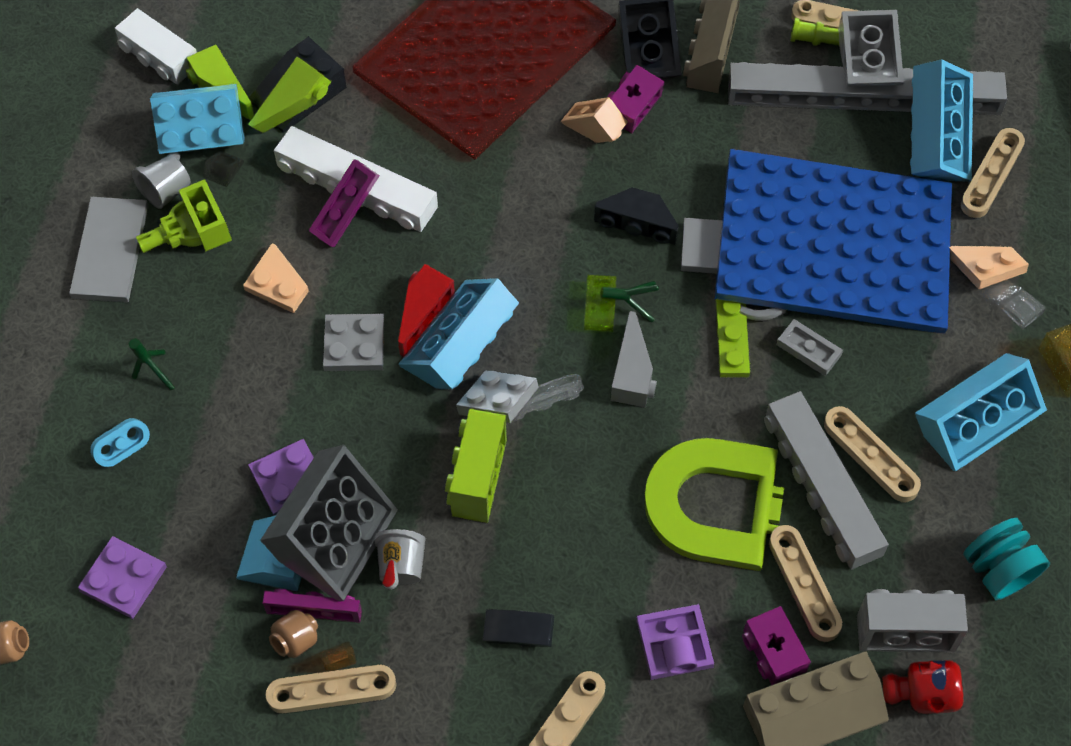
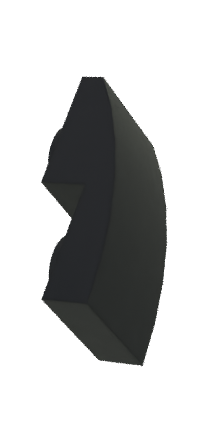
M486 609L483 641L498 644H518L522 647H551L554 615L528 611Z

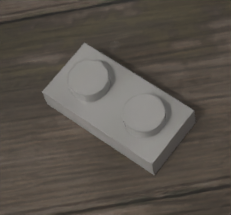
M795 319L777 339L776 344L824 376L828 374L843 353L841 348Z

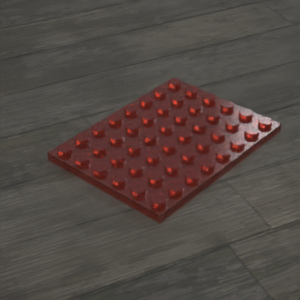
M426 0L352 66L353 73L475 160L616 26V19L588 0Z

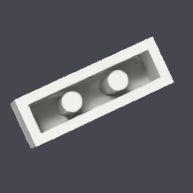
M138 8L115 27L119 47L126 53L131 52L136 55L144 66L148 67L150 65L161 78L164 80L170 79L178 85L187 77L186 69H189L186 57L197 53L196 48Z

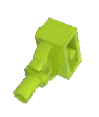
M205 179L179 190L182 201L171 209L169 215L160 218V227L136 236L143 253L164 243L171 244L172 248L180 245L189 247L203 245L205 251L232 241L226 222Z

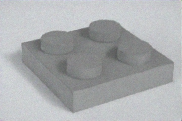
M384 314L325 315L324 371L383 370Z
M485 370L456 404L458 414L468 416L469 409L506 415V422L511 423L539 388L537 378Z

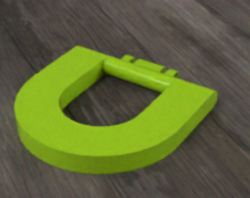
M713 438L693 439L671 448L654 464L646 483L645 511L653 531L666 546L687 558L756 571L762 570L767 534H772L773 530L779 527L774 524H779L783 499L774 497L783 498L784 488L773 486L778 451L774 448ZM701 473H714L758 481L751 533L705 526L689 519L683 513L678 503L677 494L682 484L690 477Z

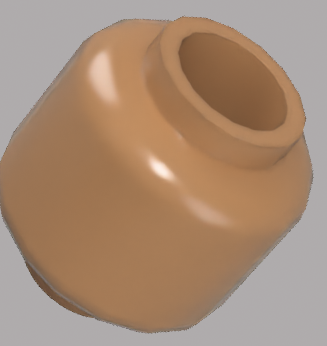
M292 610L273 623L271 635L269 636L270 643L279 655L296 658L317 642L316 630L318 629V624L312 615L304 614L299 610Z
M15 621L0 622V665L16 662L24 656L25 651L29 647L28 633L23 626H20Z

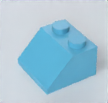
M276 515L255 520L236 578L298 591L301 576L281 564L260 541Z

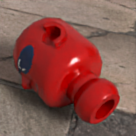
M954 661L913 662L908 667V676L900 677L893 673L883 676L884 700L888 704H897L901 700H910L912 709L923 714L956 712L963 706L961 669Z

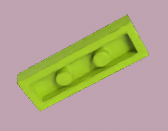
M716 299L720 377L750 376L747 317L739 313L740 304L746 307L745 303Z

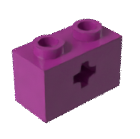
M636 65L631 73L626 72L619 83L620 87L617 91H611L607 96L610 97L628 121L623 129L630 133L634 132L661 97L664 86L663 80Z
M781 606L746 621L742 638L746 648L749 651L754 650L759 660L757 661V667L763 679H769L771 685H775L807 672L811 661ZM771 643L773 648H768V645Z

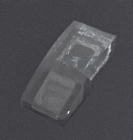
M1008 280L990 285L979 293V296L998 314L1004 311L1022 329L1041 316L1046 309L1032 295Z

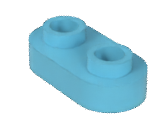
M126 419L93 441L91 456L101 466H114L147 444L150 436L149 429L138 419ZM135 428V436L132 438H128L127 432L130 429ZM110 445V451L107 454H102V447Z

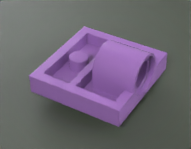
M699 604L637 616V625L651 680L714 667V660Z

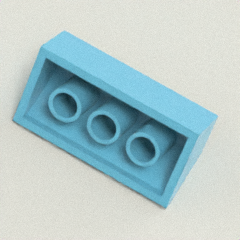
M942 59L913 66L911 174L930 180L972 181L973 74Z
M498 278L465 280L398 365L436 389H453L462 382L463 375L468 368L479 360L480 353L485 346L496 338V332L502 324L512 317V311L519 302Z
M1006 353L915 412L925 439L951 469L957 471L1047 411L1029 359Z

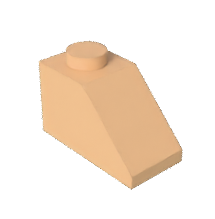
M610 97L576 102L561 120L565 126L596 143L615 141L621 136V130L628 123Z

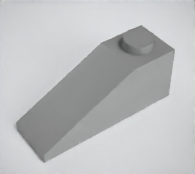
M630 311L612 384L611 401L646 408L648 397L654 398L657 381L652 380L653 367L636 312Z

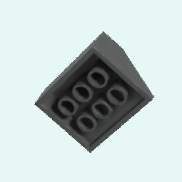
M340 445L317 452L260 541L281 564L340 602L345 600L376 547V533L387 529L398 509L346 446Z

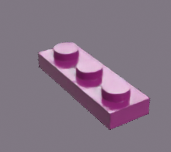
M353 159L309 231L329 246L335 247L380 175L360 161Z
M286 589L264 592L263 605L266 614L286 615L292 610H299L304 614L312 615L316 619L358 623L361 621L362 609L360 600H355L354 597L349 595L346 596L344 601L339 602L333 597H324L323 594L318 592H307L305 595L293 594Z

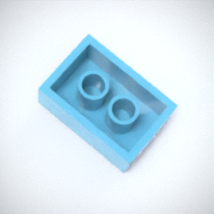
M237 84L152 94L150 102L159 154L244 143L245 136Z

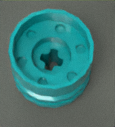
M1018 518L1008 519L989 528L978 536L963 553L969 563L974 562L972 568L976 573L991 569L982 582L995 600L1006 598L1038 578L1050 565L1049 560L1038 545H1031L1022 549L1031 536L1027 531H1021L1023 525Z

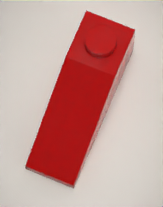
M424 264L419 272H414L408 281L398 338L399 352L403 357L455 293L454 280Z

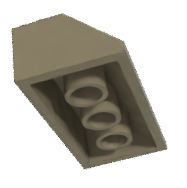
M701 0L699 13L703 14L702 19H696L694 34H697V39H691L688 55H692V59L686 60L683 76L688 77L686 87L714 93L719 92L740 0Z
M867 651L747 694L743 705L760 746H824L889 721L881 681Z

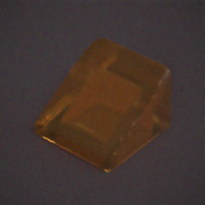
M350 642L339 644L319 653L326 672L336 671L356 662L354 650Z

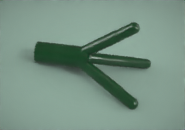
M651 281L629 289L602 287L600 297L624 300L648 321L653 322L654 317L630 297L632 295L658 291L659 286L656 285L655 281Z
M134 338L130 340L129 347L137 357L132 378L136 379L138 377L142 363H146L170 390H174V385L151 360V356L165 355L166 351L164 349L146 350L139 339Z

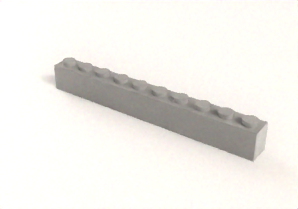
M731 63L728 77V105L911 112L913 104V69L903 68V85L847 87L843 67L774 63ZM968 71L973 74V114L1002 115L1007 102L1005 73Z

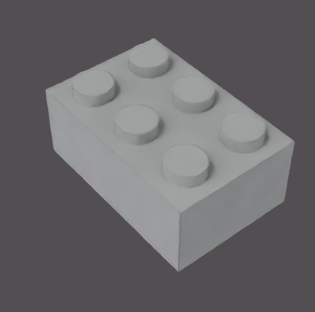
M876 589L866 593L857 613L859 651L955 653L968 632L964 594H954L951 590H941L935 592V594L922 593L920 590L890 593L885 589Z

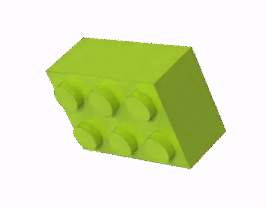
M469 409L467 420L462 419L460 423V447L455 446L452 464L455 465L453 474H448L446 481L447 505H451L453 517L488 523L507 442L506 415Z

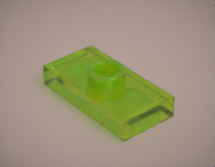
M587 276L584 330L613 332L615 299L601 298L600 291L602 287L616 288V276Z

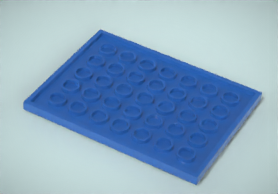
M730 149L715 299L921 331L945 333L948 329L952 183Z

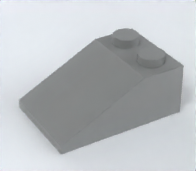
M897 10L842 11L838 32L840 54L847 87L903 85L904 77Z

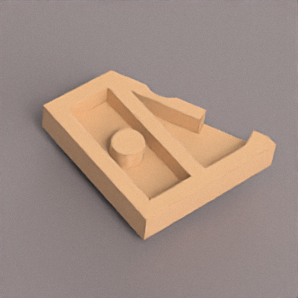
M273 243L243 285L245 291L292 313H295L309 292L306 283Z
M949 247L951 261L978 289L1024 274L1028 269L1029 264L1012 247Z

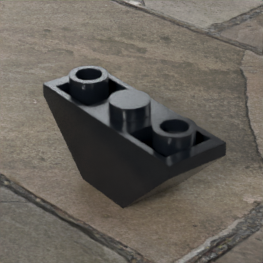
M632 187L596 202L594 222H598L607 228L615 227L626 230L634 236L643 235L650 237L662 244L670 243L675 245L678 224L660 195Z

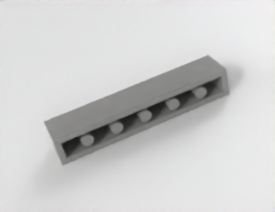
M799 391L768 404L766 416L764 417L766 428L771 434L775 433L779 441L778 447L781 455L785 459L789 458L793 466L794 478L798 484L803 483L808 492L806 497L809 505L813 510L817 509L822 517L821 525L824 532L828 536L832 535L837 544L835 548L840 560L847 562L852 570L884 556L889 544L802 392Z

